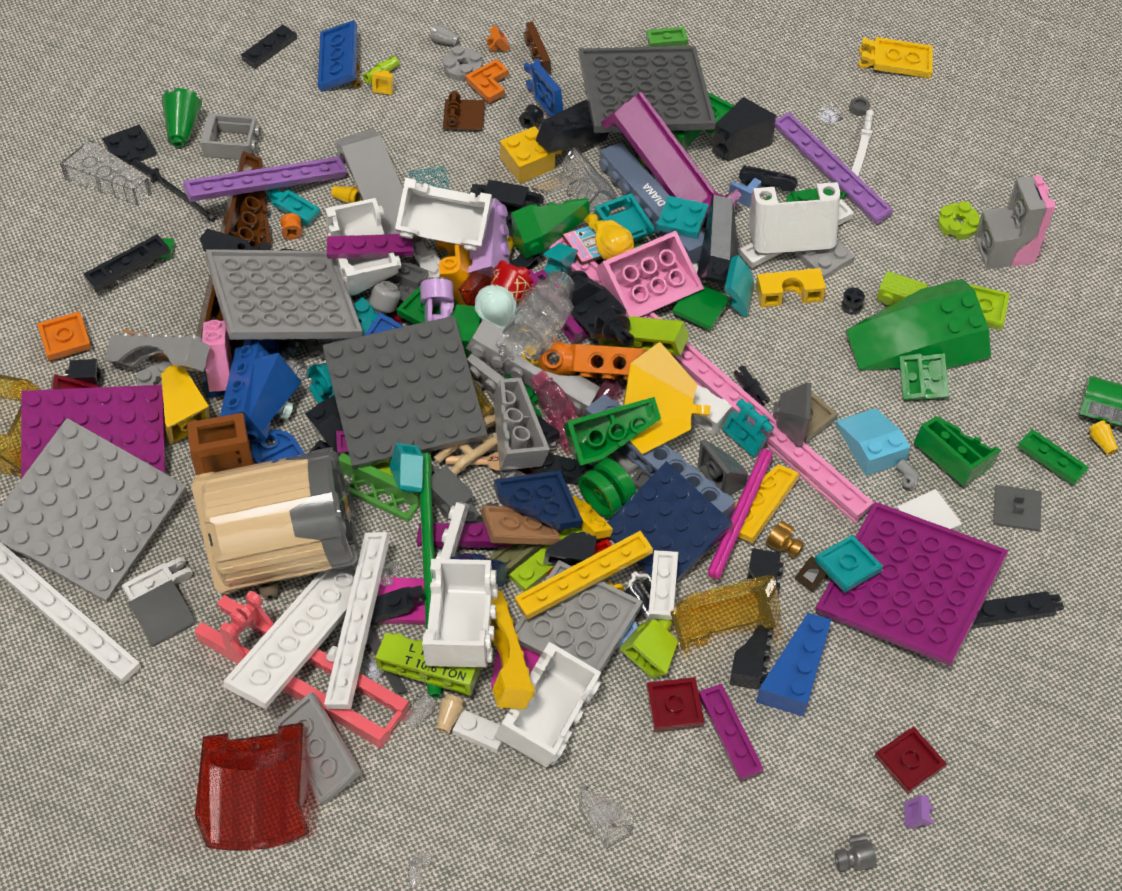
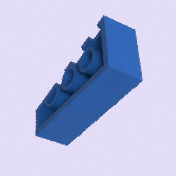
M807 613L759 688L756 703L804 717L831 619Z

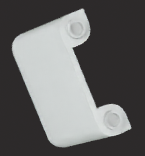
M405 178L395 230L400 232L401 237L413 239V236L463 245L464 249L469 251H477V248H482L493 204L491 194L480 193L476 197L475 193L467 194L432 187L425 183L422 185L416 183L417 180Z
M376 198L325 208L328 236L384 234L381 225L384 211L382 206H378ZM393 252L388 253V257L336 259L349 296L358 295L396 275L398 269L401 268L400 258L395 256Z

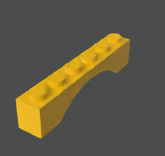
M498 590L497 599H493V605H496V620H491V626L495 628L494 641L492 642L500 654L502 669L498 674L492 691L497 707L526 710L529 701L534 697L535 687L529 677V668L526 667L524 661V653L518 642V634L515 633L513 618L510 617L508 602L505 601L503 592Z

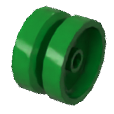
M604 458L593 467V470L587 471L578 479V486L585 501L604 518L614 516L621 510V506H624L637 492L629 474L610 458Z

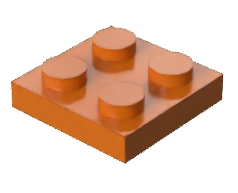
M80 311L37 323L48 361L92 349Z

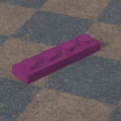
M400 234L327 236V259L388 257V253L392 252L395 256L399 257L414 256V236L413 239L401 237Z
M419 523L417 547L422 546L421 523ZM433 523L434 547L444 546L442 536L446 528L449 529L450 523ZM464 523L458 547H511V544L491 543L485 523Z
M722 683L699 691L700 701L739 781L762 774L764 768Z

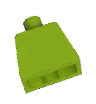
M651 619L641 623L619 648L620 651L652 679L668 672L678 643L677 639L669 632L672 625L671 620Z

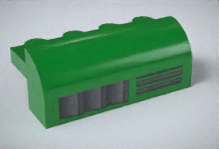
M1090 375L1084 386V395L1079 407V414L1122 426V384Z

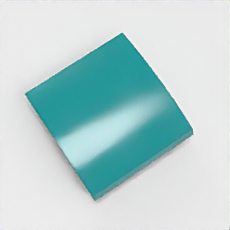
M739 255L731 258L724 291L733 298L731 306L745 318L748 317L755 283L747 264Z

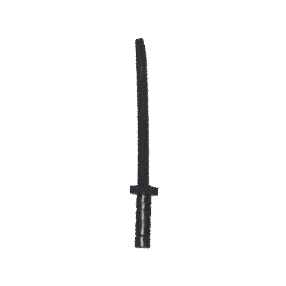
M136 158L132 160V166L148 175L150 182H159L213 222L215 220L206 209L195 201L190 202L185 193L162 178L157 167L151 169Z

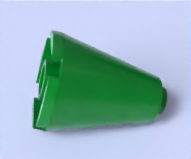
M174 88V92L168 93L169 90H166L162 94V107L168 142L175 147H183L189 142L202 108V98L200 97L199 99L197 93L189 89Z

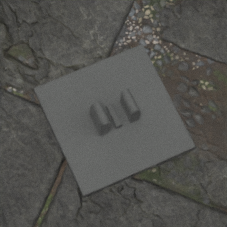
M995 485L993 525L1040 532L1042 491Z

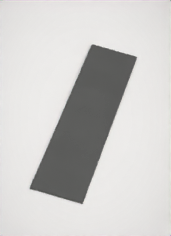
M370 625L367 642L376 656L381 641L372 625ZM384 671L395 693L408 692L399 675Z

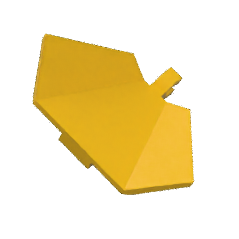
M661 342L630 363L623 405L655 397L661 416L659 421L629 441L641 455L691 430V414L703 417L710 415L711 406L693 404L697 383Z

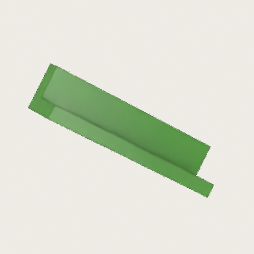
M344 453L339 456L343 474L352 478L353 482L349 483V487L353 497L408 523L420 507V492L413 491L409 493L402 491L398 488L392 475L372 466L352 469L350 456ZM368 485L372 488V491L362 493L358 491L357 487ZM387 494L391 496L392 501L383 503L378 500L377 496ZM407 503L412 507L406 514L398 510L397 505Z

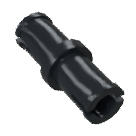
M746 366L738 367L741 372L735 370L734 376L743 385V390L761 406H765L763 401L768 404L770 398L760 387L758 379L752 377Z

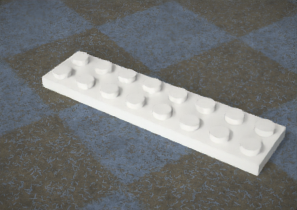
M357 566L320 572L223 681L224 688L266 710L345 617Z

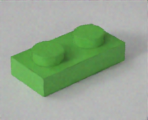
M685 27L647 30L646 37L649 47L688 46Z

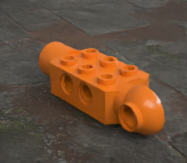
M552 341L545 344L539 351L538 365L540 369L556 375L579 376L580 373V376L584 378H597V374H600L602 378L619 380V376H624V380L628 381L630 363L649 349L565 344L560 341ZM554 353H557L560 358L556 365H552L550 362V356ZM602 357L604 363L602 367L598 368L597 361ZM625 359L626 365L620 370L619 362Z

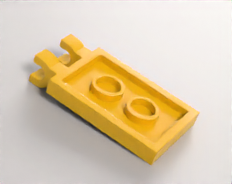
M875 37L874 41L862 38V45L859 47V54H861L862 60L859 59L858 68L873 66V70L931 78L933 73L932 45Z

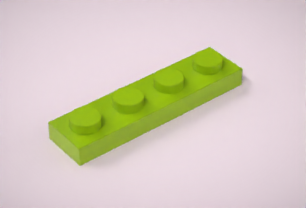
M580 527L569 528L562 531L559 536L563 539L572 532L579 533L584 531ZM545 545L509 574L510 580L523 592L539 584L548 576V571L555 567L554 565L543 564L545 551L552 545Z

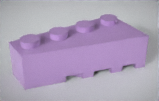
M496 198L493 199L482 248H477V251H469V259L473 260L472 266H468V273L484 286H490L493 270L499 261L503 260L509 263L510 247L507 242L509 230L506 225L508 213L505 205Z

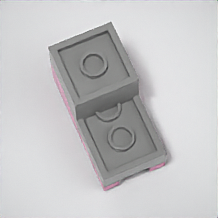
M1041 175L1016 178L1007 207L982 210L974 238L986 269L1034 264L1036 262L1037 256L1041 251L1042 242L1045 240L1046 230L1050 226L1052 213L1055 211V202L1053 199L1048 198V185L1044 183Z

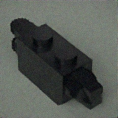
M488 180L487 185L473 184L470 193H475L476 197L480 193L491 194L493 199L496 198L505 205L509 215H511V212L529 205L537 204L540 207V204L544 201L543 195L529 191V187L501 181Z

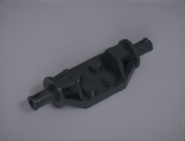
M568 266L564 267L567 273L561 269L559 277L564 280L562 292L567 297L569 311L592 339H606L610 342L619 340L624 347L629 346L625 340L632 344L634 336L629 332L631 324L628 312L606 287L590 279L584 271L578 270L573 272Z

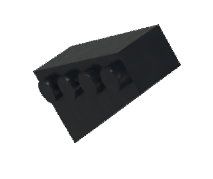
M586 99L544 119L535 141L547 152H553L606 141L609 132L594 133Z

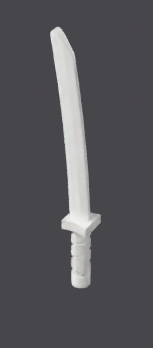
M873 110L866 111L864 126L860 134L861 141L851 170L857 176L861 170L868 142L871 141Z

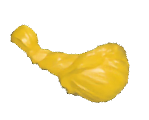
M592 213L585 217V223L592 230L596 231L595 243L598 253L603 259L608 260L634 249L633 236L622 225L614 220H599L598 216Z

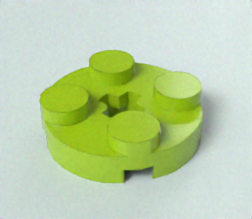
M962 201L943 206L940 210L937 224L940 231L946 236L951 234L955 236V239L964 240L976 234L980 216L971 207L969 202Z

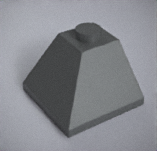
M808 382L781 393L779 402H774L773 406L776 426L800 447L803 446L811 414L812 383Z
M706 439L700 441L697 467L707 479L712 480L722 492L729 495L744 489L748 477L745 467L739 465L735 458Z

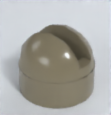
M277 581L258 585L259 592L263 598L269 599L270 595L275 598L278 595L279 587Z

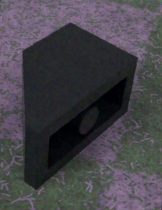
M572 532L546 549L543 564L555 566L560 560L570 566H574L594 555L597 536H592L587 532Z

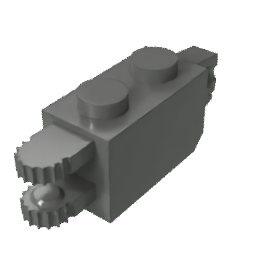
M431 463L432 503L434 502L439 507V510L445 517L449 516L452 505H456V502L469 504L465 523L478 522L480 514L473 506V492L446 465L439 470Z

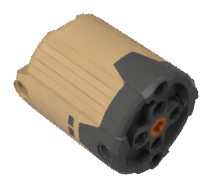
M333 447L193 476L194 481L191 484L199 523L214 588L220 594H227L243 588L329 570H341L357 566L360 552L354 524L356 515L349 483L344 478L338 453L333 450Z

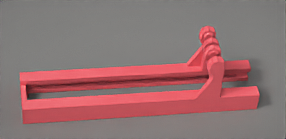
M249 591L245 596L246 606L223 595L218 601L217 606L221 608V612L231 617L232 623H223L219 629L220 632L201 622L194 630L197 641L239 664L250 652L249 649L240 644L239 635L243 630L249 627L264 636L274 625L260 606L263 603L261 597L253 591ZM317 649L307 662L331 675L334 662L328 661L326 659L327 654ZM361 673L358 676L356 690L395 712V715L385 728L380 727L351 709H327L324 705L326 694L295 676L282 690L299 701L310 692L315 693L331 720L381 749L390 738V732L396 729V724L400 723L410 710L409 701Z

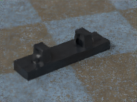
M156 234L85 272L83 276L95 292L108 285L112 289L118 285L117 280L145 265L149 269L155 265L154 260L169 253L170 250L168 245Z

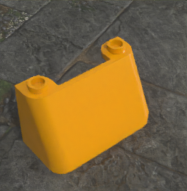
M436 240L437 250L443 248L448 253V257L443 258L439 262V276L448 278L453 282V296L458 301V305H475L476 296L483 288V284L468 273V266H472L473 260L469 259V250L464 249L463 245Z

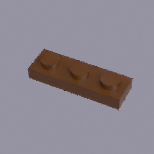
M534 22L526 23V31L523 32L524 41L529 44L531 56H534L535 60L539 59L541 66L551 75L549 55Z

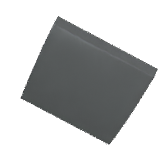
M401 259V268L398 269V273L384 280L394 283L398 287L397 289L401 294L398 302L399 306L420 286V283L429 274V270Z
M172 580L128 602L130 609L152 647L196 625L195 619Z

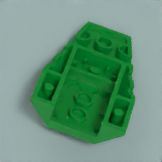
M963 279L920 289L845 331L859 371L889 370L894 368L901 370L899 356L915 354L926 356L945 353L947 369L991 358L989 327L975 290Z

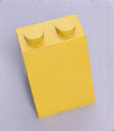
M175 365L167 367L161 373L167 440L170 445L188 436V422L210 419L209 406L186 369Z

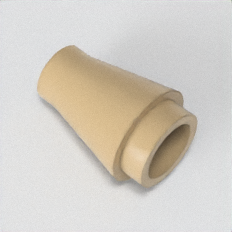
M446 694L445 698L441 699L436 726L438 731L450 734L452 727L464 710V700L450 694Z

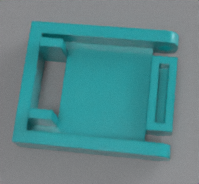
M632 193L595 206L594 214L598 216L599 220H614L630 231L634 241L646 237L648 233L649 235L655 233L653 224ZM622 206L626 209L609 216L611 210Z

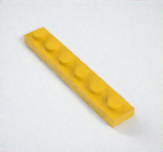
M639 531L515 596V602L528 620L653 553V548L642 532Z

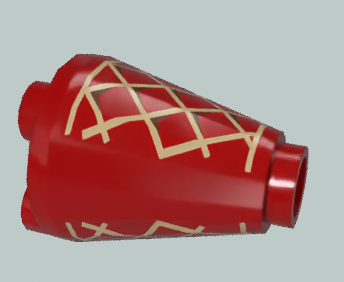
M501 260L493 270L490 285H499L513 294L517 307L532 291L534 282L530 277L531 272L527 268H518Z

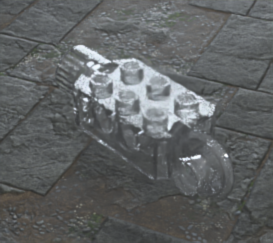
M552 271L545 280L540 279L525 293L503 329V335L495 344L499 349V357L502 363L509 359L515 360L520 353H523L529 359L537 360L551 348L574 308L569 298L574 291L575 285L569 275L561 271Z

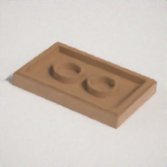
M482 506L481 514L491 543L553 545L561 539L556 528L508 506Z

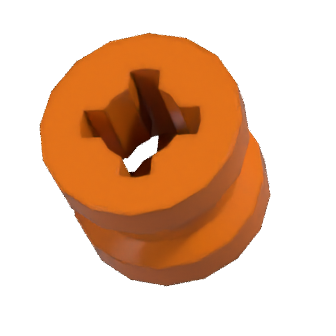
M288 213L281 217L282 236L289 240L299 238L302 235L301 218L299 215Z

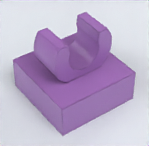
M919 795L904 802L905 827L915 829L921 825L926 827L935 823V820L930 819V812L934 811V807L929 804V797Z

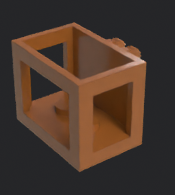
M243 413L187 423L190 454L196 475L254 464Z

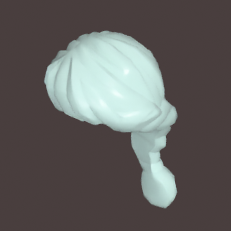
M499 285L485 286L476 296L475 311L481 320L484 318L503 329L507 339L510 340L512 335L510 327L516 316V301L513 294Z

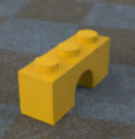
M821 268L757 274L755 287L760 308L781 306L783 293L787 291L797 293L801 297L802 304L823 302L826 290Z

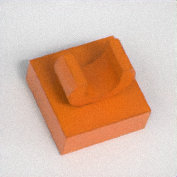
M496 25L490 28L492 36L486 38V42L489 44L488 48L492 52L497 51L499 48L503 52L509 50L510 46L506 35Z

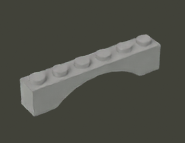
M484 318L466 347L475 356L485 359L494 367L510 374L513 378H521L533 390L541 392L553 402L563 405L569 411L581 417L585 413V408L591 405L599 389V386L582 376L556 375L534 366L514 349L503 329Z
M121 332V335H111L104 361L121 367L135 368L149 356L164 352L172 365L188 371L204 372L210 345L203 343L202 338L194 335H189L187 338L177 334L173 337L166 334L158 336L148 333L146 336L134 333L133 336Z

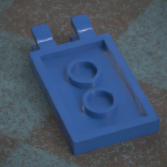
M536 59L531 64L528 62L524 63V70L532 76V82L530 79L526 80V87L534 93L535 100L550 117L563 111L561 88L544 70L540 60Z

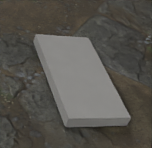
M310 692L274 723L320 804L325 805L362 774V771L315 693Z

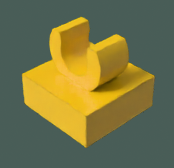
M386 70L381 72L374 71L372 74V92L392 95L393 74Z

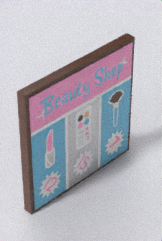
M589 225L562 234L567 245L578 250L576 258L581 265L602 259L595 243L596 231L592 230Z

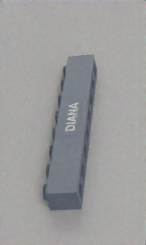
M622 142L600 150L599 166L601 170L605 171L610 176L611 181L619 186L623 195L632 193L658 234L660 233L662 236L669 234L656 230L657 222L667 200L668 193ZM700 231L698 239L678 235L691 263L698 262L703 245V232Z

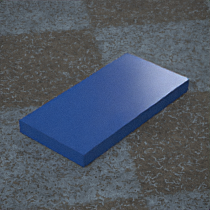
M355 20L320 32L318 88L321 92L356 80L358 24Z

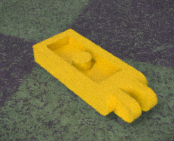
M575 495L572 496L583 520L580 528L592 536H597L596 539L611 537L613 528L585 500L580 501Z

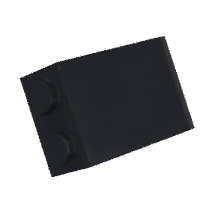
M742 97L716 123L712 153L729 162L769 147L773 142L777 115Z

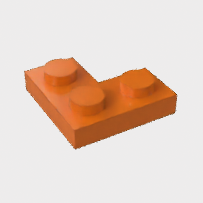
M495 59L465 75V80L483 99L491 103L505 95V89L497 81L509 76V70L498 59Z

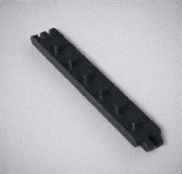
M1048 591L986 600L971 629L1052 617L1057 614L1056 611L1063 610L1064 605L1060 602L1061 597L1059 594L1050 595Z

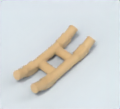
M495 415L483 418L486 429L496 424ZM497 433L492 435L493 437L488 434V438L482 439L484 443L474 450L468 443L443 448L434 458L441 463L459 447L465 455L460 457L450 469L457 476L472 461L497 445Z

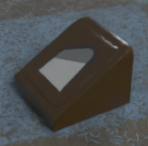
M813 556L807 560L795 576V580L812 593L828 578L825 571L814 561L815 558Z

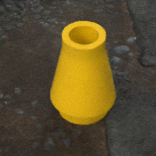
M335 185L331 190L333 198H337L346 204L362 201L356 186Z
M1103 420L1089 428V436L1102 448L1107 456L1119 450L1110 424H1106Z

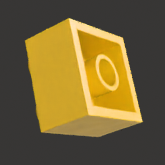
M535 126L500 140V158L519 184L555 169V151L547 152L535 141L539 132Z

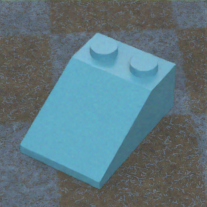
M876 408L835 422L865 476L894 467L902 459L907 461L911 448L901 430Z

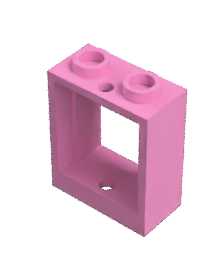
M211 320L203 323L202 342L210 345L205 364L209 392L224 391L227 387L233 361L230 340L225 322Z

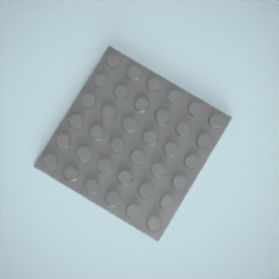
M206 250L205 258L229 339H352L361 337L363 331L336 259H327V251Z
M67 418L0 507V542L107 603L184 494L187 487L185 484Z

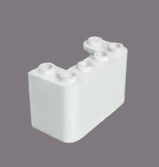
M431 559L430 570L433 573L430 585L431 602L428 629L423 633L422 642L426 666L487 667L488 662L492 663L493 660L491 641H494L495 628L491 626V620H496V605H493V599L498 597L496 570H492L491 560Z
M549 642L529 675L531 683L535 687L533 699L529 701L526 710L510 708L494 737L546 768L549 764L554 766L572 734V731L569 730L572 722L577 724L584 712L580 709L582 704H588L601 683L597 679L601 672Z

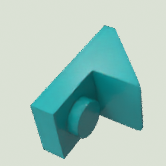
M562 243L556 244L543 254L548 259L544 271L559 288H561L564 281L559 277V271L563 269L567 273L564 267H571L578 252L577 249Z

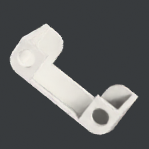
M838 182L816 184L819 200L778 203L775 187L753 188L748 223L754 249L759 253L768 254L822 250L835 247L837 244L840 203ZM826 189L832 190L831 196L825 195L823 191ZM768 194L771 196V199L763 200L760 198V195Z

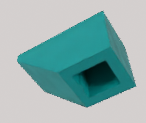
M396 443L389 468L398 488L409 493L413 491L421 492L423 483V455L417 445Z

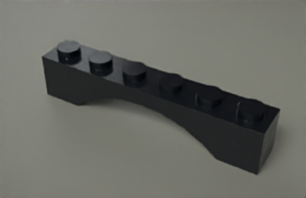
M752 548L747 581L758 601L759 623L749 640L735 651L729 685L759 690L760 681L764 682L766 679L768 667H764L763 663L764 660H769L771 646L766 644L767 638L772 639L774 624H770V618H775L777 604L773 603V599L779 596L781 583H777L776 580L777 576H782L784 563L779 562L781 553Z

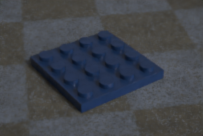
M667 461L626 502L621 510L607 522L613 528L611 538L616 543L639 531L642 532L653 548V553L636 563L650 576L653 570L654 550L678 552L676 584L733 525L731 520Z

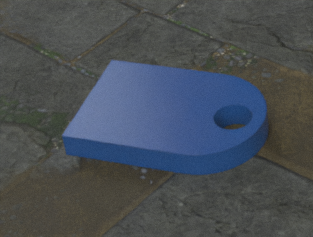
M270 430L267 439L256 441L252 445V456L255 464L305 454L295 438L290 433L282 430ZM269 440H273L276 442L272 446L264 445V443Z

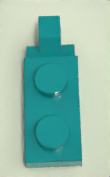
M276 188L266 191L267 199L272 202L275 208L286 214L294 213L299 215L301 223L309 226L321 214L318 206L288 189L283 192Z

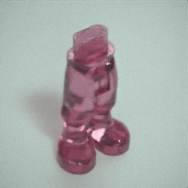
M542 370L529 380L535 387L533 391L536 393L547 415V420L560 431L559 444L565 450L569 447V443L563 427L565 424L564 417L568 421L580 417L576 413L574 403L569 399L564 390L555 381H552V377L549 378L546 372Z

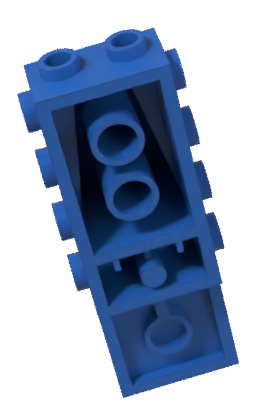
M245 339L242 347L235 348L220 417L243 413L249 443L267 439L272 418L301 384V380L278 353L279 339Z

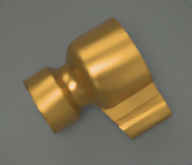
M781 520L773 528L765 544L779 552L785 550L789 556L796 559L805 543L799 539H793L794 527Z

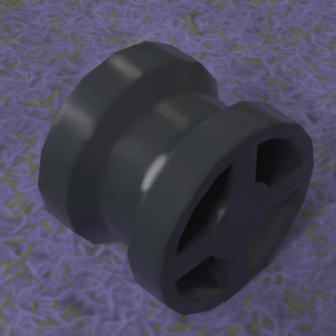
M530 104L526 107L525 112L519 116V121L526 129L534 126L537 127L538 123L544 118V113L538 106Z
M855 287L846 289L841 303L842 310L851 315L860 313L865 299L864 292Z

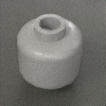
M382 281L373 287L369 303L376 313L386 315L396 310L401 294L394 283Z

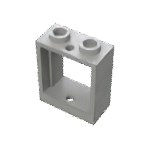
M208 113L200 141L203 157L240 159L243 151L253 155V152L257 151V137L261 135V126L257 124L256 117ZM218 132L248 134L246 144L217 142L216 138Z

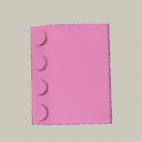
M676 231L603 261L595 268L603 286L623 305L628 315L632 317L644 316L704 289Z

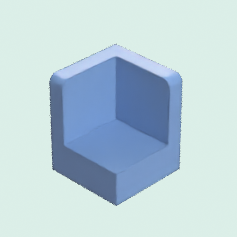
M754 178L748 186L732 181L729 186V193L738 189L742 196L736 201L750 207L753 188H761L762 181Z

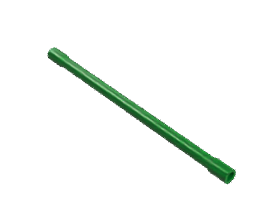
M422 453L423 483L422 491L420 492L423 580L427 599L424 601L425 627L428 629L431 602L430 585L433 578L430 568L431 559H435L431 493L432 468L431 455L429 453ZM427 683V697L430 699L441 698L442 687Z

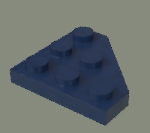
M560 470L494 479L493 487L500 503L558 530L581 527L583 520Z

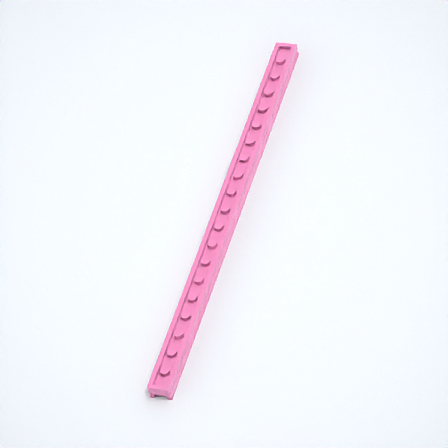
M562 237V238L559 239L557 242H555L552 246H550V247L548 248V250L551 249L553 246H555V245L558 244V243H562V244H564V245H567V243L565 242V240H564L563 237ZM575 256L570 267L573 272L578 270L584 271L590 279L603 286L595 269L599 265L594 261L581 265ZM654 312L641 316L643 318L661 319ZM686 342L681 356L673 355L675 360L699 386L707 388L715 396L726 400L732 405V411L736 410L740 413L741 409L736 406V403L742 398L745 402H750L754 405L755 410L760 415H765L770 419V423L775 428L770 434L763 429L762 433L768 438L765 445L794 471L799 472V475L852 522L858 523L864 514L869 513L874 504L873 501L803 442L802 447L797 446L776 426V418L691 344ZM748 417L747 420L755 425L756 422Z

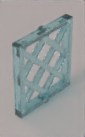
M445 166L409 171L410 179H412V176L418 178L416 183L423 180L426 182L425 184L450 190ZM443 172L445 177L442 178L438 175ZM427 174L432 176L429 180L424 178ZM435 178L440 180L438 184H435L432 181ZM443 182L446 183V188L441 187Z

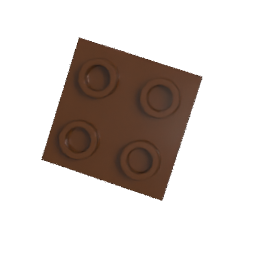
M452 91L449 94V99H445L442 129L483 130L485 100H461L460 94L457 91Z

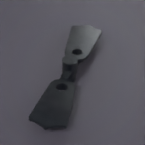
M208 228L199 239L204 252L206 250H239L237 247H242L244 250H271V245L267 242H261L259 247H252L244 239ZM285 248L279 249V250L301 251V250H293V249H285Z

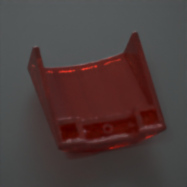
M304 723L278 726V733L240 739L230 740L228 733L203 736L195 819L207 848L230 851L267 849L287 844L310 833Z

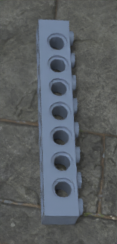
M604 394L585 408V416L616 408L620 405L616 400ZM630 442L617 449L641 468L649 477L667 461L709 501H712L711 503L728 519L731 518L735 507L733 498L729 494L722 492L712 480L704 477L695 466H691L686 462L680 453L674 452L668 447L667 443L642 455Z

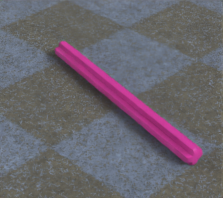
M764 448L758 455L730 520L733 522V525L723 535L708 568V576L710 578L719 579L773 457L771 450Z

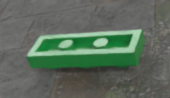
M1033 429L1027 433L1017 446V448L1073 486L1079 482L1089 469L1087 465Z

